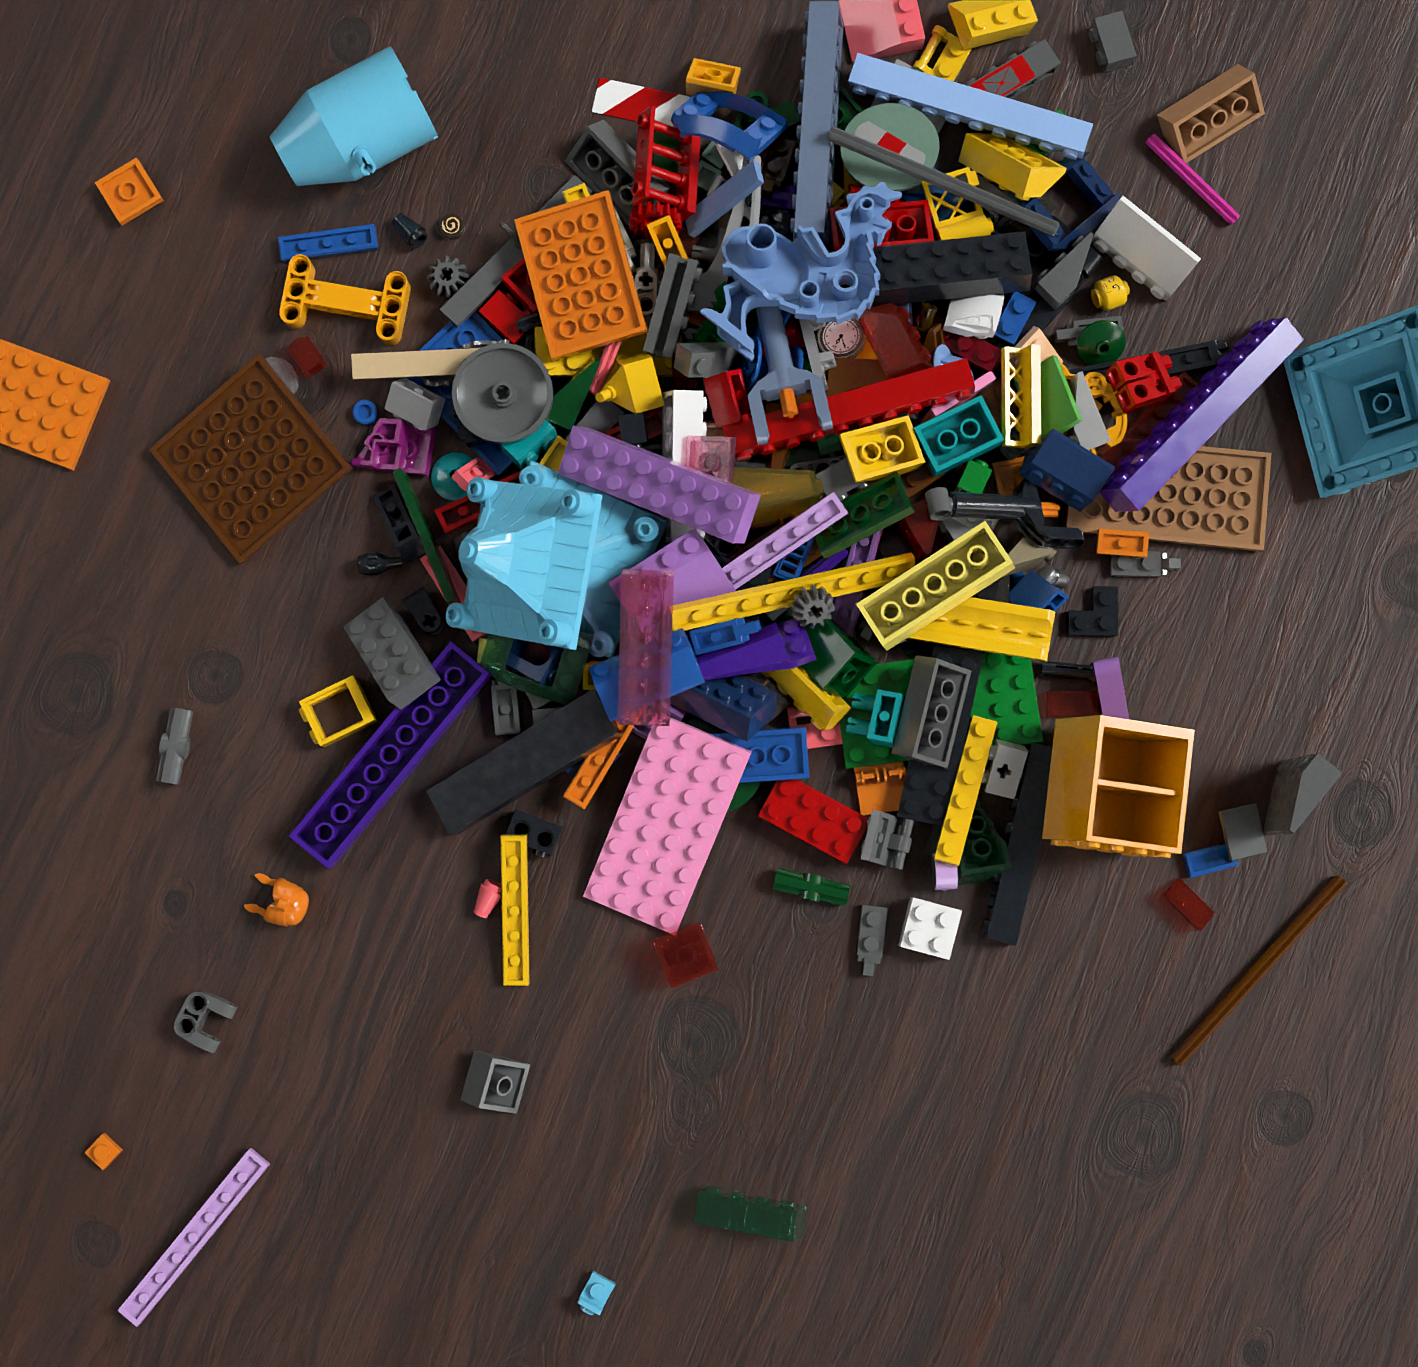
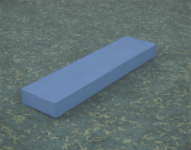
M752 160L696 205V213L685 220L690 236L695 238L764 183L758 162Z

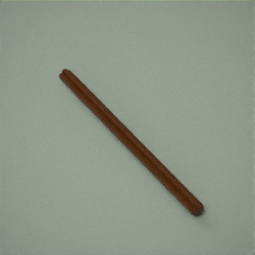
M1336 875L1329 881L1172 1054L1171 1058L1177 1065L1183 1066L1344 889L1347 882L1342 877Z

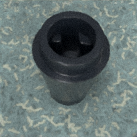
M403 213L395 216L393 224L406 244L414 249L422 246L428 237L425 228Z

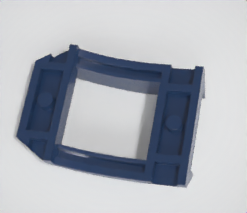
M1084 152L1082 159L1078 157L1077 159L1065 157L1058 164L1066 168L1065 173L1068 174L1097 211L1069 235H1066L1060 225L1054 236L1030 227L1049 251L1057 252L1060 249H1064L1068 252L1072 248L1071 245L1081 235L1083 237L1087 236L1106 219L1121 198V191L1114 195L1110 187L1095 172L1093 166L1086 161L1084 157L1090 152ZM1036 197L1022 200L1019 204L1024 208L1053 219Z

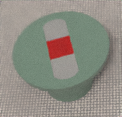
M897 103L875 105L855 116L845 129L848 133L934 169L939 154L937 131L928 117L913 107ZM841 146V157L849 175L860 185L875 187L880 182H884L889 189L905 194L917 193L923 190L922 180Z

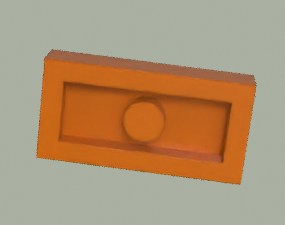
M1099 528L1096 554L1146 558L1149 532Z

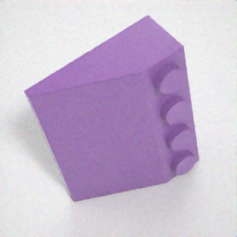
M693 528L609 582L622 605L648 642L673 632L669 606L736 591L696 528Z

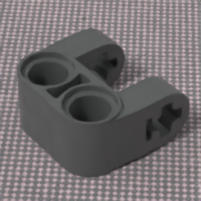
M208 991L193 992L186 998L175 1020L174 1031L178 1036L205 1051L215 1053L221 1040L201 1029L211 1010L232 1019L238 1006ZM197 996H201L205 1001L203 1009H198L195 1005ZM185 1019H190L193 1023L191 1032H187L183 1027Z

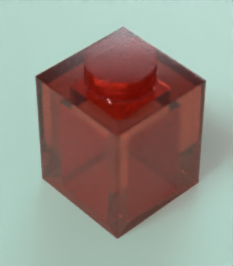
M308 336L294 340L291 343V347L287 349L308 379L328 366Z

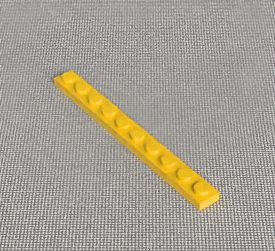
M906 553L669 606L671 628L673 632L681 628L685 631L734 618H743L791 607V602L795 601L794 593L802 594V587L809 590L812 584L817 589L821 586L824 587L832 597L885 586L915 566V557L912 553Z

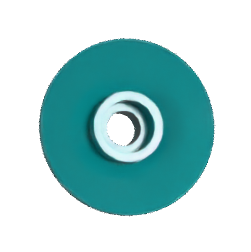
M453 452L442 456L435 463L432 469L431 480L434 489L441 497L450 501H456L467 496V492L461 489L450 475L453 471H457L473 459L470 456Z

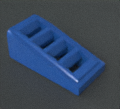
M815 536L806 541V546L801 545L796 548L803 551L802 556L794 552L786 555L800 561L798 565L786 561V556L778 560L773 576L783 580L798 578ZM783 565L796 572L793 575L780 569Z

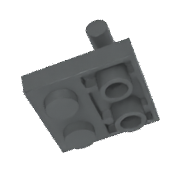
M872 810L871 816L867 821L868 830L866 838L861 846V859L891 868L893 866V868L902 870L906 853H909L912 842L910 835L914 821Z

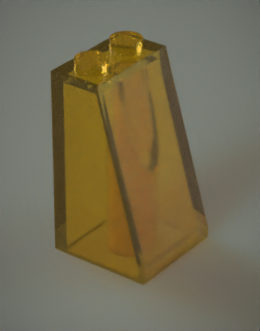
M731 466L719 467L720 479L761 494L751 526L775 521L780 518H789L791 514L801 515L823 500L822 482L820 478L816 479L814 471Z

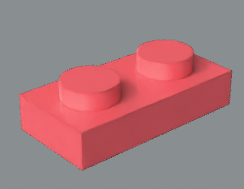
M478 456L458 469L452 478L461 489L467 492L468 483L473 478L480 477L491 480L496 473Z

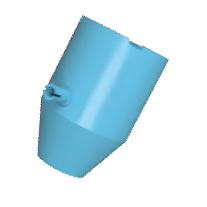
M391 46L306 90L270 135L278 155L297 186L357 181L438 138L436 130L416 91H412L406 80L408 76Z

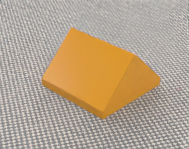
M694 58L686 77V95L693 96L697 92L736 94L741 68Z

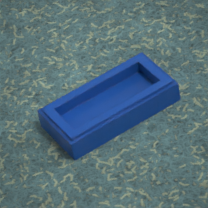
M1226 843L1182 854L1188 878L1238 866L1237 859L1229 860Z

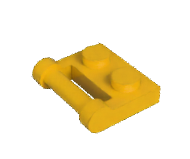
M935 25L931 32L932 37L920 59L916 60L912 67L926 74L954 82L972 48L963 50L958 37L947 32L945 28ZM943 41L946 43V46L934 68L931 69L927 64L939 42Z

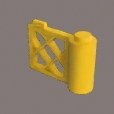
M969 167L946 173L954 178L965 175L968 184L975 187L979 186L976 171H970ZM924 181L921 182L926 200L929 202L930 214L938 241L986 236L994 232L992 220L990 217L986 218L981 205L974 203L976 211L966 213L958 209L964 198L961 197L955 207L943 201L948 191H944L939 199L930 193L929 186L931 184ZM933 201L938 203L936 208L934 206ZM940 205L953 211L950 219L939 222L937 210Z

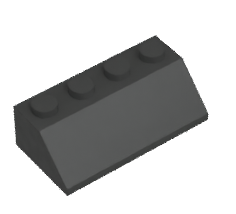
M601 120L587 126L565 162L596 194L609 190L614 208L619 217L629 226V213L632 212V208L638 209V206L632 205L633 195L631 193L634 184L636 152L605 120ZM651 176L650 188L668 193L671 187L663 179ZM648 198L641 204L645 206L650 201L652 205H656L657 200Z
M915 657L892 754L948 768L971 670L938 658Z

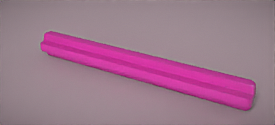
M1156 134L1151 135L1147 139L1146 144L1226 222L1232 225L1237 221L1239 214Z

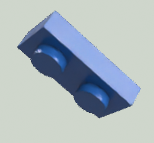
M1014 292L998 322L994 338L1013 347L1037 301L1019 292Z

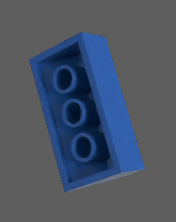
M683 628L589 667L595 688L610 722L705 683L693 648Z

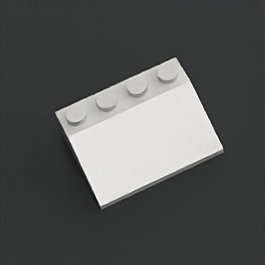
M1124 196L1120 198L1092 238L1093 245L1101 253L1106 252L1113 258V262L1118 267L1128 270L1136 282L1144 283L1151 289V293L1156 298L1165 301L1170 298L1201 260L1199 256Z

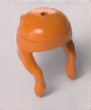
M255 874V877L261 883L274 886V902L266 910L257 904H244L245 909L252 913H259L266 922L287 927L299 924L308 909V894L301 887L284 878L270 879L264 874Z

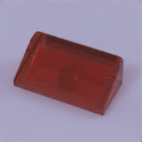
M1180 878L1162 894L1197 931H1201L1215 914Z

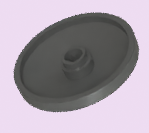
M496 343L476 350L463 361L453 381L452 400L460 421L473 435L490 443L510 444L528 438L544 424L552 408L553 386L545 365L534 353L515 344Z

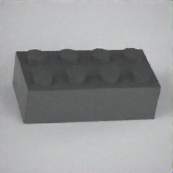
M380 598L344 626L345 631L387 700L402 710L441 680L398 610L385 598Z

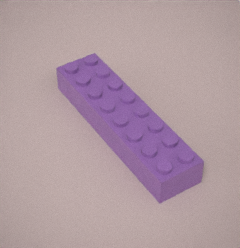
M572 426L558 470L560 475L731 543H745L761 494L583 426Z

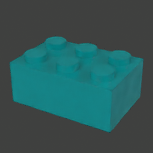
M982 395L913 428L925 463L933 478L999 447L1004 441Z

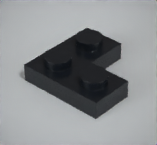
M1093 586L1092 611L1068 610L1067 636L1117 637L1118 586Z

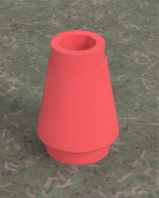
M486 879L484 883H481L473 911L476 915L483 918L488 917L502 897L500 883L491 879Z

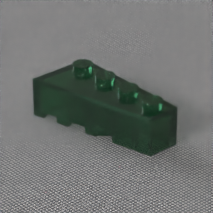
M707 1186L706 1189L698 1192L694 1223L790 1242L803 1236L807 1205L798 1204L788 1200H772L770 1197L756 1195V1197L746 1196V1193L741 1191L721 1192L722 1188Z

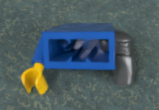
M1051 565L1042 567L1037 573L1032 570L1026 575L1022 571L1014 573L1010 578V581L1015 586L1008 593L1011 604L1048 609L1056 612L1070 598L1059 589L1069 585V576L1064 570L1054 569Z

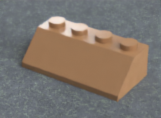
M1237 64L1157 114L1163 136L1174 152L1185 163H1188L1261 117L1265 112L1255 73Z

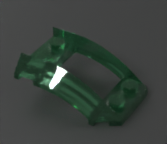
M579 631L576 650L563 649L552 687L505 670L514 638L489 634L480 663L501 683L568 705L576 698L594 634Z

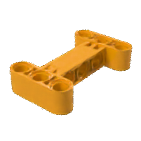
M298 254L291 258L280 306V317L289 328H301L306 322L308 309L376 320L377 335L385 345L394 346L400 342L411 286L402 272H391L386 277L383 292L314 280L315 268L307 256ZM300 265H308L305 272H297ZM403 281L404 285L401 289L395 290L392 288L395 282ZM296 288H303L301 295L292 296ZM391 305H399L397 312H388V308ZM291 312H298V316L294 320H288V315ZM387 328H394L395 331L392 336H383Z

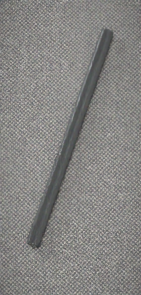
M831 127L828 133L827 140L1051 236H1054L1059 228V222L837 127Z

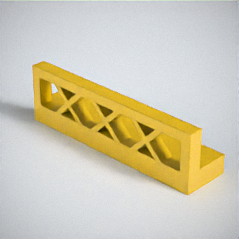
M1031 344L1023 349L1005 346L1001 348L1002 436L1004 438L1002 446L1029 449L1041 444L1040 345ZM1009 354L1019 355V366L1016 369L1009 362ZM1013 377L1019 383V391L1016 394L1010 388V380ZM1013 401L1019 407V415L1016 418L1010 412V404ZM1013 426L1020 433V441L1010 440V429Z

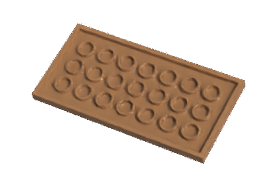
M1123 438L1120 444L1110 449L1103 444L1095 448L1096 454L1115 467L1113 472H1115L1120 467L1118 465L1124 457L1131 455L1136 450L1135 446L1141 440ZM1201 446L1139 511L1115 512L1099 493L1095 500L1081 512L1067 504L1065 527L1078 528L1083 534L1097 535L1099 528L1149 532L1150 541L1262 552L1265 543L1272 453Z

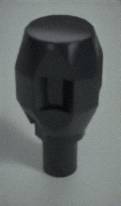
M377 552L365 553L357 557L358 572L364 575H378L390 569V567H401L402 558H389V556Z

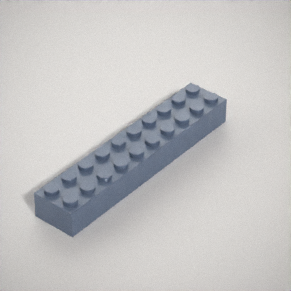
M809 1V11H805L804 14L807 34H803V49H806V56H802L801 59L804 79H800V94H803V102L798 104V115L801 117V125H797V140H800V148L795 150V162L798 163V171H794V186H797V194L792 196V209L795 210V218H791L790 229L791 233H793V240H795L799 225L803 228L814 227L829 252V208H832L836 144L828 141L827 136L831 127H837L843 20L839 1Z

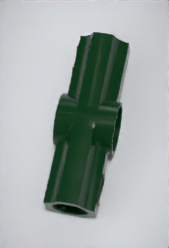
M777 868L772 889L796 894L798 897L820 902L822 900L846 906L851 885L826 880L825 877L803 872V874Z

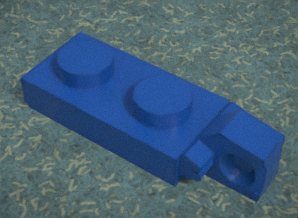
M734 618L721 623L689 630V635L695 655L742 644L750 640L749 634L759 632L762 629L759 620L745 623L744 618Z

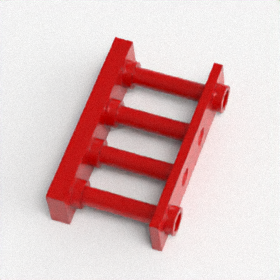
M650 106L639 114L636 121L638 133L634 184L631 190L633 195L632 205L638 206L648 198L668 203L677 208V213H681L683 222L696 213L701 137L688 135L683 139L680 137L681 132L678 128L656 121V107ZM654 131L678 139L679 151L654 143ZM652 153L677 161L678 173L676 174L652 165ZM651 176L675 183L677 187L676 196L650 188Z

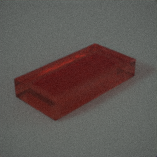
M1097 691L1046 692L1047 717L1098 715Z

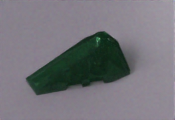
M978 797L960 864L957 867L958 885L984 882L1012 868L1007 845L994 828L991 818H988Z

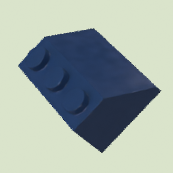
M1052 429L1041 439V444L1030 448L1026 452L1019 475L1081 512L1095 500L1115 467L1057 430Z

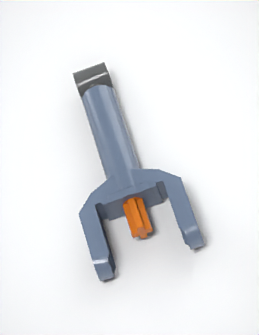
M779 306L756 307L755 311L769 371L764 378L755 384L748 394L758 446L768 444L770 437L762 401L767 400L768 402L780 399L783 416L793 418L794 415L798 414L795 395L807 393L806 390H812L819 425L823 428V431L833 429L823 379L808 370L797 369L793 366L781 309H779Z

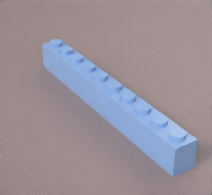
M857 53L848 80L849 88L858 95L865 96L867 93L874 95L881 102L888 103L890 100L898 104L922 110L921 112L927 116H943L950 123L958 124L963 122L969 124L968 127L977 131L986 129L992 131L994 136L1000 138L1009 136L1015 138L1016 142L1023 145L1032 143L1038 145L1039 149L1046 152H1053V150L1062 152V155L1069 159L1083 158L1093 127L1092 123L860 53Z

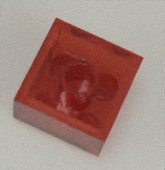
M701 922L653 940L671 988L719 970Z

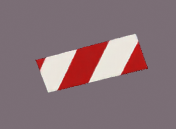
M599 78L592 112L637 121L640 113L650 106L656 107L655 120L673 126L671 117L674 111L691 97Z

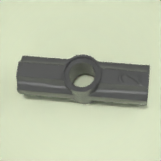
M170 708L166 733L162 735L159 745L161 759L156 781L179 785L184 759L188 757L191 740L189 732L193 711Z

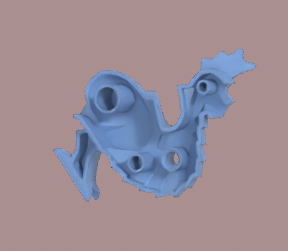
M880 182L875 187L863 186L859 192L848 194V208L835 212L836 219L845 238V243L840 250L828 253L814 227L803 228L799 225L797 227V238L793 242L775 232L767 224L745 226L733 230L726 237L722 245V256L725 264H722L723 275L733 277L735 281L723 287L726 306L723 313H718L708 308H703L700 313L717 326V334L721 339L749 361L754 359V342L746 333V317L749 311L756 307L779 306V309L795 314L796 319L816 320V323L836 322L838 325L852 318L859 319L866 308L870 310L875 295H879L878 280H880L881 274L875 265L876 257L872 249L874 248V243L876 246L882 244L886 232L892 227V222L885 219L882 214L890 207L891 201L902 197V193L900 191H893L884 182ZM843 284H847V285H849L850 287H849V288H842V287H840V286L843 285Z

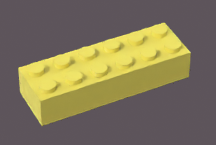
M984 521L856 605L887 651L1015 569V566L987 522Z

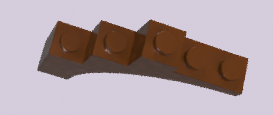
M835 358L836 367L825 371L826 381H828V390H825L826 397L889 380L890 361ZM806 390L807 393L795 395L796 404L800 405L814 401L812 390ZM766 403L765 414L782 410L781 404ZM785 446L776 448V451L772 453V460H767V475H770L773 483H783L785 466L792 448H786Z

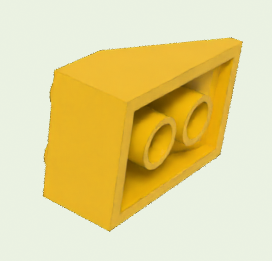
M909 415L839 435L855 483L883 479L896 471L899 475L916 471L925 463Z

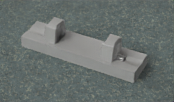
M799 319L812 373L823 379L824 388L828 390L825 371L836 367V361L832 351L819 353L814 334L815 330L825 327L826 322L816 323V320Z

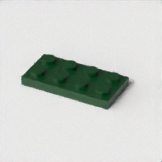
M896 471L842 500L841 503L848 511V514L815 535V539L821 555L826 559L913 514V506L899 473Z

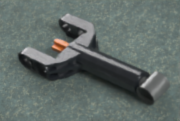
M1026 478L1018 484L1013 491V495L948 493L947 489L943 487L933 488L925 493L930 519L935 521L944 520L949 517L1014 520L1024 537L1037 548L1074 549L1085 543L1084 534L1078 528L1044 526V517H1058L1060 506L1056 505V503L1041 502L1038 493H1050Z

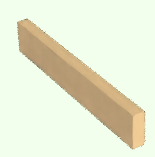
M480 348L351 354L352 376L354 380L456 375L463 361Z

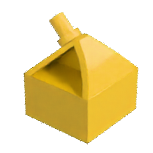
M646 353L617 360L601 392L595 396L596 400L600 403L605 400L612 401L633 413L645 412L665 406L653 359Z

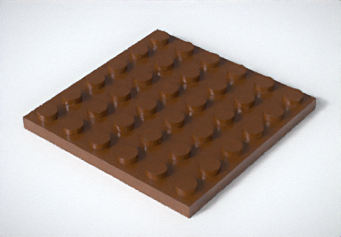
M257 354L149 449L240 564L246 562L353 469L261 354Z

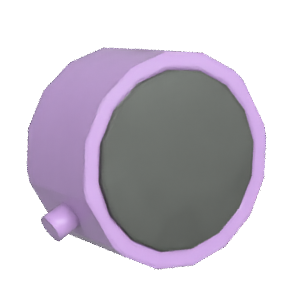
M932 853L934 889L943 891L957 889V866L934 860L935 853Z

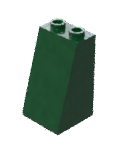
M789 607L774 622L780 624L793 619L792 608ZM832 617L831 620H823L824 627L816 623L814 629H812L807 624L805 628L817 660L803 664L800 667L821 690L845 699L878 662Z

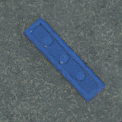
M375 224L278 237L280 260L282 263L290 262L291 258L298 254L305 255L309 259L379 250Z

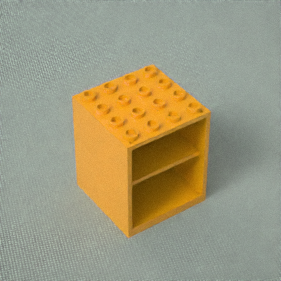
M1103 715L1056 719L1042 839L1051 840V845L1071 846L1078 849H1092L1107 853L1114 852L1129 856L1171 858V853L1181 854L1195 730Z

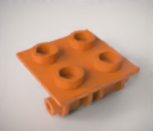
M903 761L854 768L861 815H871L872 810L881 812L898 811L906 777V768Z

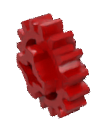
M648 201L645 206L639 204L638 209L632 208V212L629 213V230L634 231L633 235L635 236L641 235V239L652 240L647 224L670 215L679 235V231L682 228L681 213H677V208L670 209V204L668 203L663 205L657 201L656 205H652Z

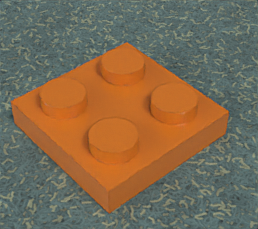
M137 157L95 182L122 226L164 201Z

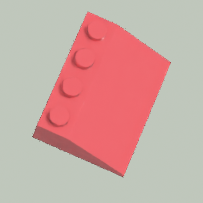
M838 0L852 64L855 62L857 53L873 58H882L923 49L925 34L917 0Z

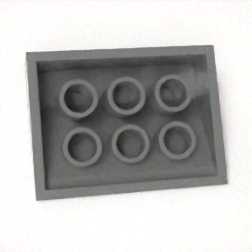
M1319 753L1299 756L1290 760L1285 759L1277 768L1279 773L1274 778L1263 833L1266 835L1295 833L1342 775V772Z

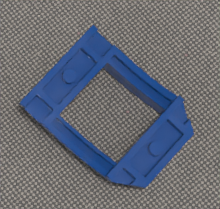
M697 92L675 110L671 117L673 126L679 128L681 132L680 137L683 139L688 135L711 140L731 152L737 150L746 156L745 161L748 163L788 128L785 118L763 104L745 96L722 92ZM722 107L738 110L757 120L743 131L733 124L711 117V115Z

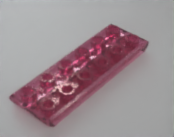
M622 569L618 725L670 726L674 571Z

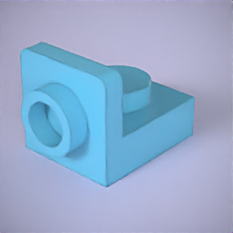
M593 1271L579 1296L577 1303L581 1305L580 1309L589 1315H594V1313L600 1315L615 1286V1282Z

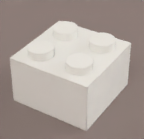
M910 897L898 946L950 960L962 911Z

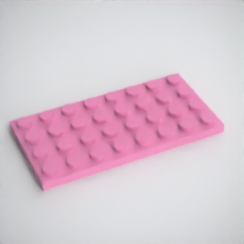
M658 712L583 897L676 935L752 751Z

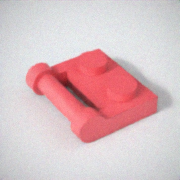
M794 706L787 707L789 728L806 727L808 749L843 744L839 722L830 730H820L813 723L797 725L796 718L810 715L806 711L804 713L801 712L799 709L794 708Z

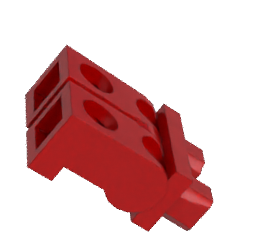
M1156 351L1150 355L1146 354L1116 361L1105 371L1113 392L1118 391L1115 396L1123 414L1130 413L1146 405L1163 402L1182 387L1179 377H1170L1167 372L1172 367L1169 355L1160 356L1159 352Z

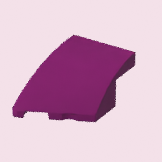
M380 418L374 426L372 434L365 440V446L357 458H353L351 465L394 473L393 471L402 468L408 475L429 477L436 429L432 427L427 430H420L410 426L402 419Z

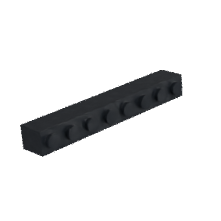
M1030 743L1028 748L1026 747L1028 754L1019 781L1017 796L1011 799L1010 810L1013 811L1011 821L1007 820L1004 834L1007 835L1006 844H1002L999 850L998 859L1002 860L1000 869H996L993 876V883L996 884L994 894L990 893L987 902V908H990L989 917L984 918L981 932L985 933L984 938L1014 946L1017 945L1043 833L1052 747L1036 743Z

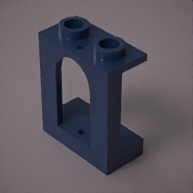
M507 637L495 659L552 689L553 685L559 680L560 673L566 662L572 657L573 649L550 646L551 655L549 660L543 665L536 666L521 658L530 641Z

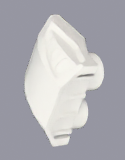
M1004 294L951 299L943 330L965 337L993 338L1000 319Z

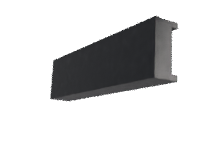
M592 689L426 792L449 835L460 834L624 734L618 728L615 720L610 722L597 690Z

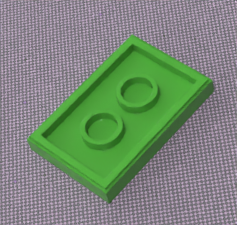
M1054 355L1040 363L1041 439L1052 429L1062 434L1082 421L1058 357ZM1014 380L1017 391H1019V383Z

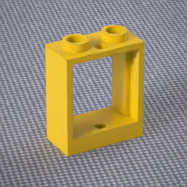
M354 675L299 701L302 707L299 709V713L304 722L308 721L312 728L309 733L315 745L319 743L324 748L378 722L358 678ZM349 689L363 720L326 737L312 706Z

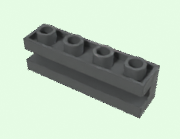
M669 253L643 348L645 353L674 361L677 343H683L679 341L681 332H686L689 317H686L688 307L692 308L695 302L696 293L693 292L695 282L699 283L703 269L699 268V261L690 258L684 259L679 255Z

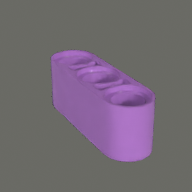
M1119 657L1093 661L1103 716L1129 719Z

